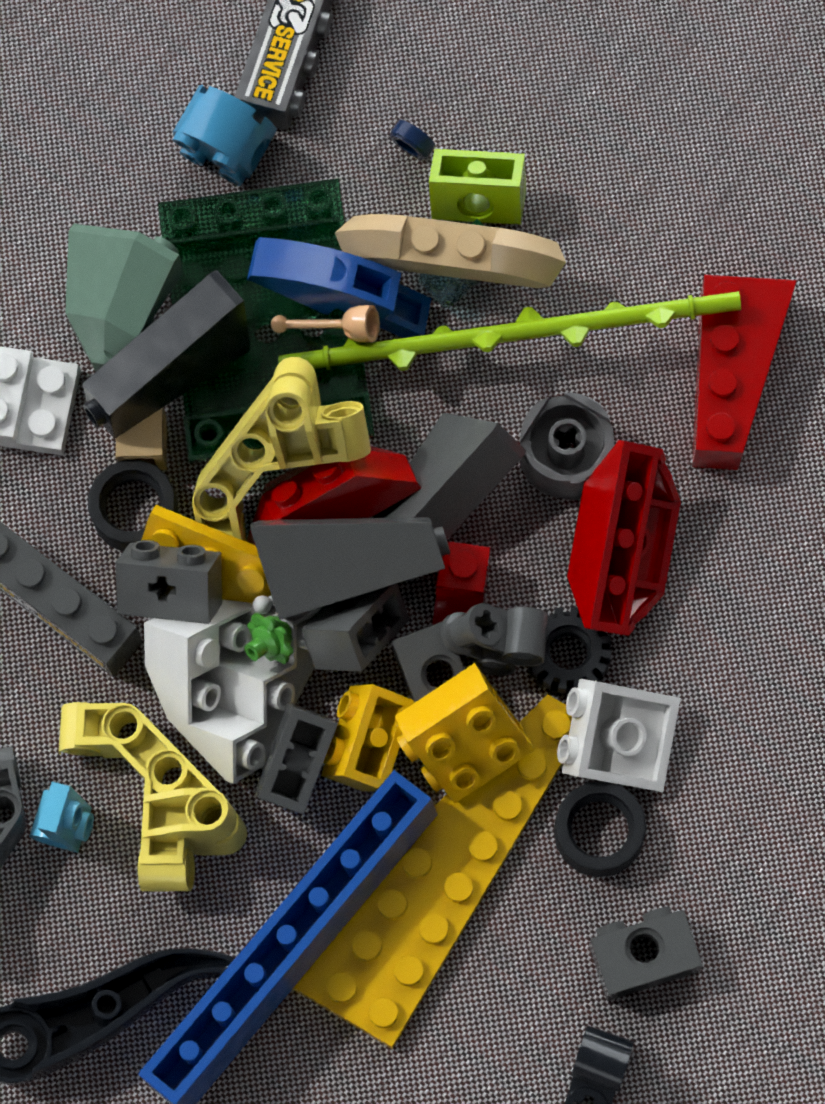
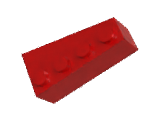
M704 275L700 297L739 291L741 310L699 316L692 467L739 469L797 280Z

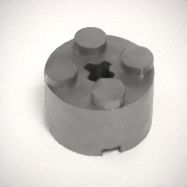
M565 393L564 396L550 399L547 397L540 400L530 409L522 424L520 445L526 452L520 459L521 469L531 484L541 492L556 498L568 500L581 499L584 483L614 447L613 428L604 408L593 399L578 393ZM568 442L575 444L574 449L568 448L563 450L559 448V446L565 447Z

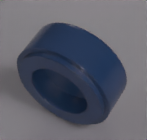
M398 120L390 132L391 140L399 148L420 160L427 159L436 146L426 133L404 120Z

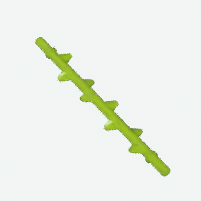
M739 291L694 298L692 295H688L687 299L624 307L619 302H611L601 311L543 318L532 307H525L515 323L452 331L447 326H439L432 334L378 342H356L348 338L342 347L329 348L327 345L323 346L321 350L278 355V363L289 357H300L307 360L314 369L326 368V370H331L333 366L389 359L400 371L408 370L415 357L419 354L478 347L483 352H490L499 343L562 335L573 347H578L582 345L589 331L643 323H652L658 328L667 327L672 319L690 317L691 320H694L695 316L741 310Z

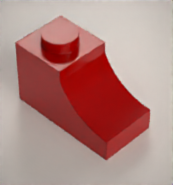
M447 541L451 554L442 556L445 569L438 572L432 625L443 621L450 614L455 612L467 613L472 606L484 603L490 567V547Z

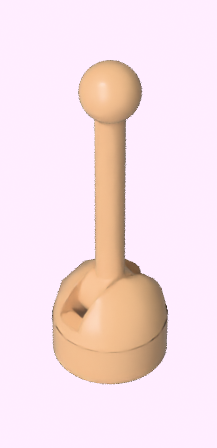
M358 305L348 309L342 319L288 320L283 315H277L271 320V328L276 333H284L287 329H343L345 335L350 340L356 342H375L379 334L380 320L374 305Z

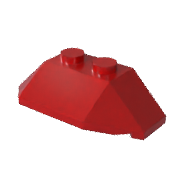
M618 440L583 485L567 578L584 628L629 636L636 628L635 624L649 613L665 593L681 500L673 477L665 464L666 457L661 448Z
M371 446V452L361 459L350 462H333L295 467L264 485L252 523L259 520L371 518L420 490L421 487L409 460L404 454ZM250 529L246 542L255 545Z

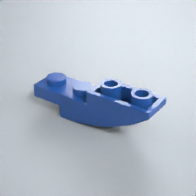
M263 237L256 240L247 280L325 315H329L336 308L346 312L351 307L358 305H374L379 314L380 328L401 338L425 335L432 298L399 284L401 272L350 253L310 243Z

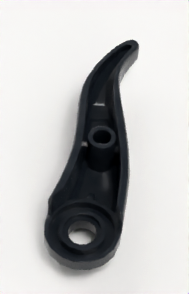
M166 949L137 958L99 978L78 986L42 995L12 999L11 1004L0 1007V1042L6 1035L18 1033L26 1038L28 1048L22 1057L13 1060L4 1057L0 1052V1083L9 1086L27 1084L78 1061L106 1044L186 983L203 978H219L235 958L221 952L204 949Z

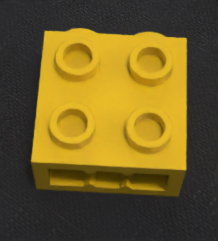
M475 663L395 715V719L402 731V735L397 737V741L411 762L419 758L425 765L421 768V771L435 792L444 789L454 803H457L535 751L520 722Z

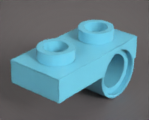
M52 782L50 789L43 791L29 837L50 846L78 853L81 842L88 840L93 828L94 815L90 813L92 807L71 786Z

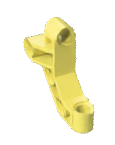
M300 357L283 359L277 365L272 379L200 472L192 497L195 521L246 541L242 499L263 472L333 462H350L361 459L371 452L363 405L355 401H345L321 406L319 387L313 366L307 360ZM248 438L256 439L264 447L250 449L242 441ZM217 488L222 490L226 496L214 498L207 494L205 490Z
M73 702L62 706L59 755H61V752L72 755L124 758L145 780L141 850L138 859V882L141 891H192L195 880L194 855H229L242 848L246 842L247 828L229 801L138 708L127 703ZM132 722L137 723V728L133 735L124 739L118 738L123 726ZM176 767L182 768L181 776L177 781L172 784H162L163 776L168 770Z

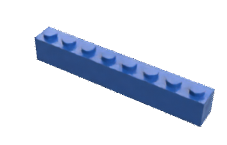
M393 770L141 1069L138 1075L170 1104H197L436 818L437 812L432 798L397 771Z

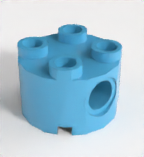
M199 85L173 130L174 138L172 140L182 147L179 153L189 161L203 166L207 160L220 167L218 172L220 176L235 185L242 186L246 178H251L273 139L277 128L266 117H264L261 124L254 120L253 116L256 109L233 95L215 87L209 86L206 89L203 85Z

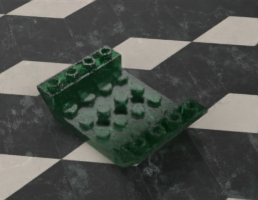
M339 178L158 203L161 236L178 249L184 271L170 292L172 306L206 276L217 269L244 300L251 349L183 394L185 416L183 418L189 463L209 461L272 379L274 371L279 364L278 355L321 350L323 346L327 345L329 348L342 347L348 340L343 329H325L317 337L305 336L300 329H287L284 333H280L279 338L272 343L258 341L255 337L257 330L263 325L271 324V320L277 315H283L288 320L311 318L342 319L345 312L336 308L329 315H325L247 280L255 242L260 237L310 243L342 251L335 234L345 224ZM364 362L333 366L331 370H326V368L314 369L319 387L321 406L345 401L361 403L364 408L369 439L375 438ZM248 438L242 441L250 449L264 447L256 439Z

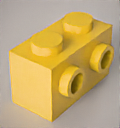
M374 684L350 686L349 691H346L341 697L337 707V717L340 719L323 763L325 765L321 776L363 792H376L392 773L400 748L397 737L402 735V731L395 719V715L414 704V700Z

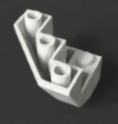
M222 600L221 607L209 624L158 618L144 622L145 668L167 719L225 781L234 784L264 767L287 703L296 704L314 669V664L301 629L322 607L281 619V621L288 623L294 639L291 643L293 654L289 656V661L286 664H282L277 660L269 661L264 655L257 661L251 660L247 656L244 647L252 641V635L247 624L252 621L251 617L256 613L253 609V603ZM275 605L271 606L268 613L261 615L264 617L278 616Z

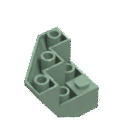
M73 224L69 229L65 313L95 372L154 322L155 314L184 273L180 255L178 254L179 251L168 240L159 236L151 239L137 231Z

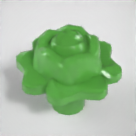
M259 613L253 614L251 617L252 621L247 624L252 635V641L244 647L247 656L251 660L257 661L264 655L269 661L277 660L282 664H286L289 661V656L293 654L291 643L294 639L288 623L279 620L278 616L264 617Z

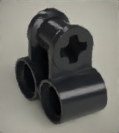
M587 1025L571 1073L573 1078L565 1104H580L579 1102L585 1099V1095L594 1097V1104H612L616 1091L619 1092L634 1041Z

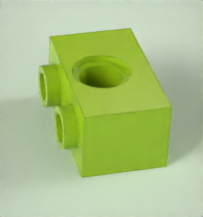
M434 149L429 177L431 219L474 222L478 219L484 223L521 225L526 198L525 154Z

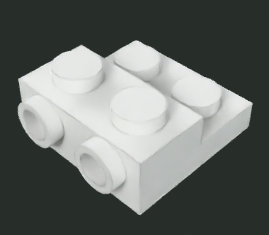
M0 346V446L64 455L81 374L79 364L34 358L32 351Z
M579 679L578 688H572L566 700V712L569 716H572L569 735H564L560 739L557 748L558 761L563 764L562 773L663 792L681 698Z

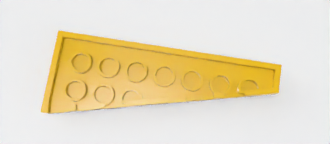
M547 694L520 721L535 750L534 752L457 803H454L446 794L434 806L437 812L436 818L294 986L293 990L389 1048H394L563 765L558 761L557 748L560 739L564 735H569L572 716H569L566 712V705Z

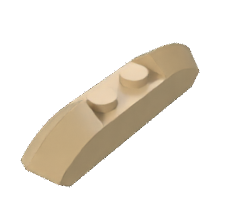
M366 214L353 216L335 232L343 252L400 271L540 289L550 287L566 263L558 242L534 234L498 227L403 215Z

